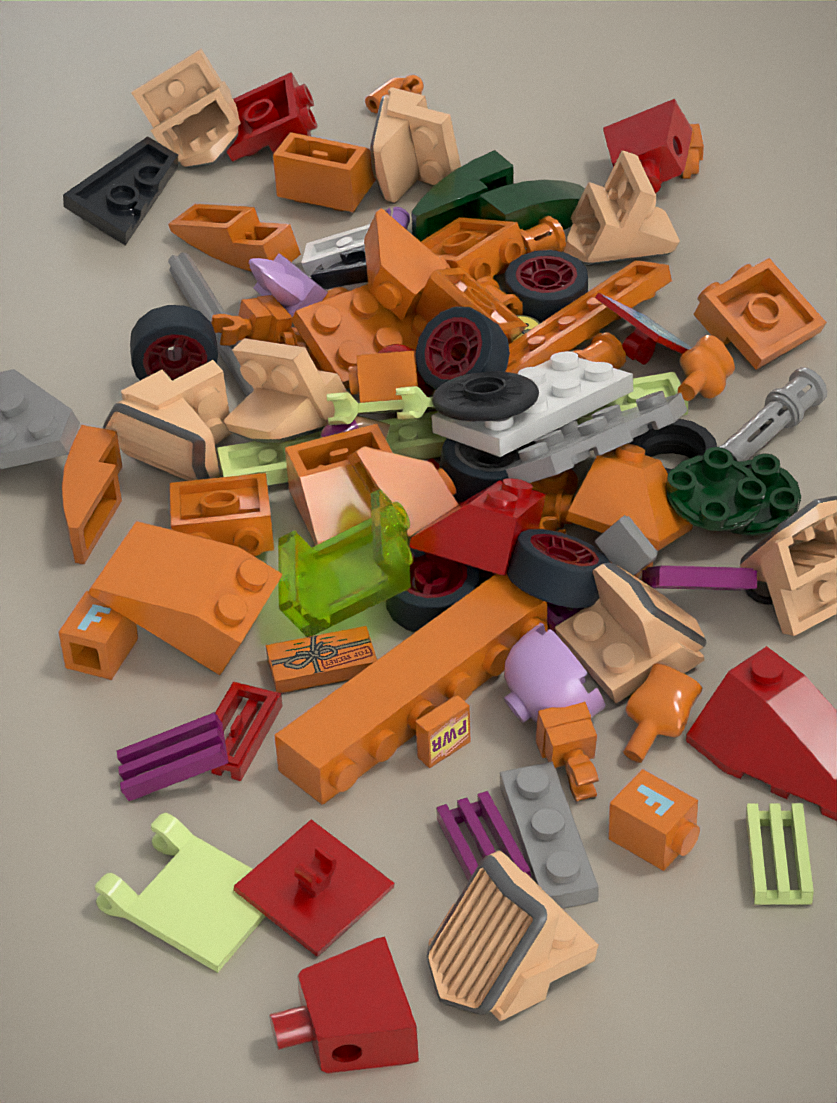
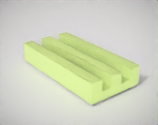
M747 803L746 825L754 905L812 904L814 890L803 803H792L791 811H781L780 803H769V811H759L758 803ZM760 826H770L777 890H767ZM783 826H791L798 890H790Z

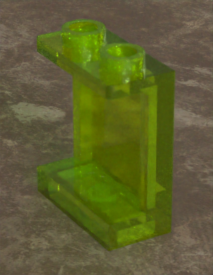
M381 489L370 494L372 518L312 548L295 530L278 538V571L283 574L278 582L279 610L306 637L314 636L411 588L409 565L412 564L413 558L408 547L407 530L410 529V520L404 507L397 501L392 502Z

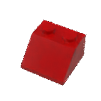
M514 478L503 479V481L494 483L431 522L411 537L409 547L505 576L519 534L529 529H539L546 494L532 490V485L526 481Z

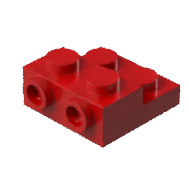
M292 72L234 98L241 124L238 125L237 139L226 152L233 162L243 156H252L268 145L272 152L275 153L290 132L311 136V131L317 129L318 126L310 107L314 106V100L306 84L299 85Z

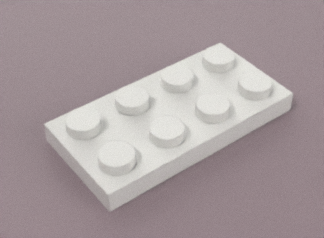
M558 352L553 354L550 360L540 365L523 368L518 371L519 375L531 379L539 390V397L536 403L528 410L509 418L484 422L456 420L437 412L431 415L432 429L435 434L501 457L633 392V374L615 369L607 362H592L579 358L578 354L574 352Z

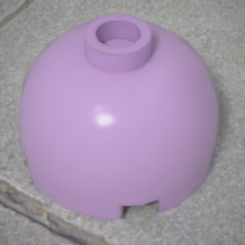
M539 623L512 647L505 661L504 678L511 693L505 696L504 700L522 723L530 718L537 723L538 711L551 707H567L585 701L592 718L606 706L597 687L589 694L587 693L583 684L586 682L584 677L588 673L569 648L551 629L547 632L545 631L544 624Z

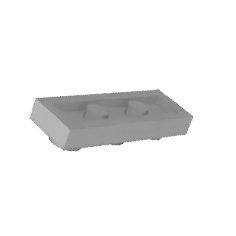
M553 761L500 772V788L525 861L531 870V878L562 909L597 902L599 886Z

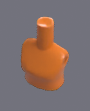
M705 335L698 340L693 348L682 354L679 361L687 378L678 387V393L682 394L684 400L690 401L698 393L704 398L711 399L724 390L726 380L734 372L735 365L729 351L717 337Z
M658 663L653 664L648 678L631 695L625 711L627 715L638 726L623 751L624 755L632 761L641 763L658 734L674 738L679 737L686 727L691 708L702 692V686L696 680L678 670Z

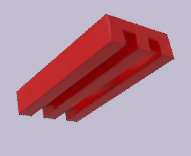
M233 681L215 712L223 724V731L228 726L242 699L248 698V701L241 714L235 718L230 727V733L225 740L228 763L212 769L211 773L222 776L225 770L230 771L231 779L242 781L283 704L281 693Z

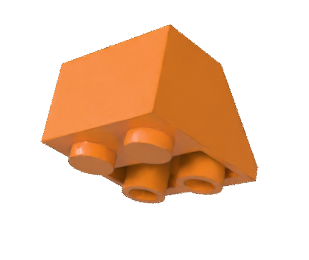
M290 132L273 154L277 197L295 200L299 203H310L330 207L337 211L354 212L376 181L372 171L371 153L366 147Z
M378 424L285 447L289 492L319 552L393 532L347 459V456L364 446L393 453Z

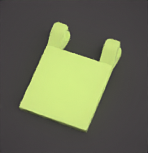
M417 386L396 388V395H401V400L357 403L348 392L331 393L326 396L327 401L333 402L335 409L334 417L328 418L329 425L350 424L357 414L397 412L399 420L417 419L424 414L425 410H432L435 407L432 402L433 397H426Z
M162 813L151 824V830L156 833L152 838V845L157 851L174 856L172 860L140 895L113 873L105 874L95 884V891L100 894L97 897L96 905L98 909L108 915L128 919L218 973L266 917L234 891V885L253 869L194 836L171 814Z

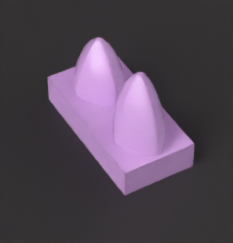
M280 253L273 261L261 258L249 260L250 269L257 280L253 289L261 296L273 295L292 317L296 310L322 301L328 293Z

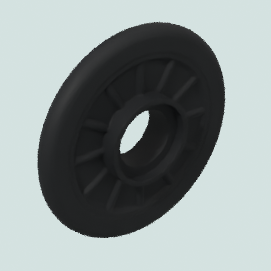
M500 371L471 373L456 377L442 384L435 391L432 402L439 413L452 419L471 422L494 421L509 418L528 410L536 403L539 397V390L531 379L516 373Z

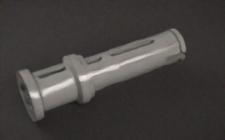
M801 367L796 369L790 375L789 382L783 388L774 389L767 395L764 408L719 447L728 450L732 454L733 460L737 462L747 461L783 428L797 426L804 418V412L808 408L820 405L825 400L827 388L823 379L809 368ZM810 385L811 388L805 393L802 389ZM768 420H771L772 422L769 425H767L766 422ZM760 429V433L757 434L750 442H748L747 439L755 431Z

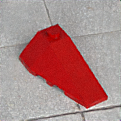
M766 646L727 672L687 732L686 742L724 773L741 779L744 774L770 784L771 793L785 799L790 794H793L818 805L822 815L837 821V710L806 675Z

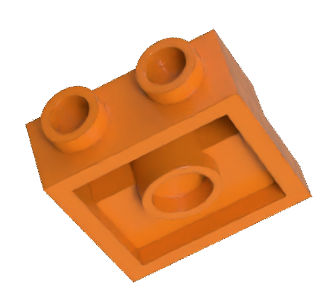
M459 217L421 241L437 257H444L450 268H462L475 280L488 276L493 278L494 275L503 274L512 261L521 255L527 254L518 223L510 221Z
M770 258L755 266L751 264L744 265L734 273L730 280L721 285L719 282H714L707 286L697 298L699 304L693 314L706 330L722 341L724 345L732 342L755 370L821 333L827 323Z
M266 473L170 483L171 530L237 546L254 557L265 551H275Z

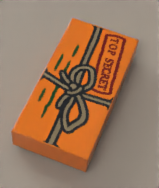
M367 626L265 645L275 690L278 693L350 680L377 660Z

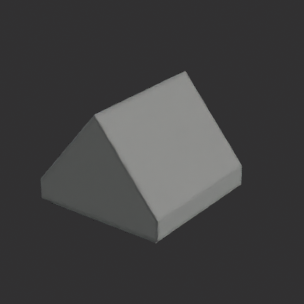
M624 515L595 540V543L613 564L618 565L633 576L657 558L658 551L629 516L626 517Z

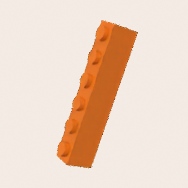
M507 574L505 576L493 575L277 732L274 737L278 771L321 805L325 804L339 792L348 790L360 776L379 762L388 760L397 748L416 735V720L456 695L466 701L475 689L491 677L498 676L505 671V661L512 647L526 633L539 623L544 624L545 631L547 632V602L523 592L510 581Z

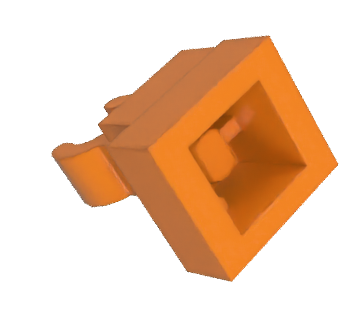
M266 295L241 300L238 316L215 314L212 316L211 323L215 333H221L219 344L223 346L234 345L244 338L278 343L280 332H287V329L292 326L291 320L293 317L273 295Z
M586 702L567 707H551L539 710L536 744L541 757L547 758L548 762L553 761L555 768L565 766L569 786L575 801L596 797L597 792L593 783L598 782L599 778L590 759L595 758L597 734Z

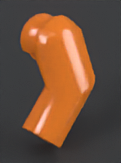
M416 75L390 79L368 95L365 99V104L372 113H378L381 98L386 94L389 95L388 90L391 87L422 95L423 81Z

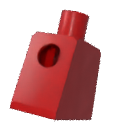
M675 98L603 127L613 167L622 150L637 155L655 194L661 189L662 182L680 176L685 171L692 127Z
M385 936L302 969L297 975L301 1006L269 1014L277 1049L280 1050L311 1041L319 1068L327 1074L419 1062L417 1025Z

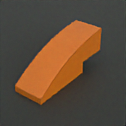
M194 204L168 224L172 233L191 246L217 260L252 272L249 265L250 259L261 258L273 261L280 253L292 262L301 255L291 225L260 222L254 207Z
M81 425L64 466L62 495L67 530L75 563L85 564L122 502L118 474L123 466L117 431Z

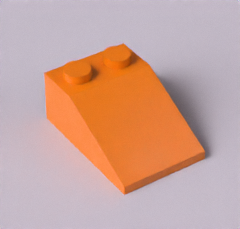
M136 521L87 594L208 669L221 675L283 574L240 547Z

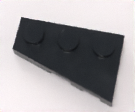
M147 136L64 193L63 207L126 246L178 168V154Z

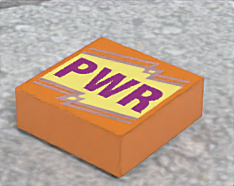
M458 695L416 720L417 757L428 768L433 767L471 742L470 705Z

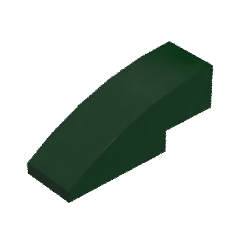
M493 150L451 172L434 185L412 210V235L421 242L459 217L480 219L479 195L502 186L514 184V165L496 150Z
M547 179L523 181L502 186L479 195L480 219L517 222L519 229L526 231L537 226L540 219L551 216L553 219L558 220L563 230L573 225L571 216L585 188L579 184L567 181Z

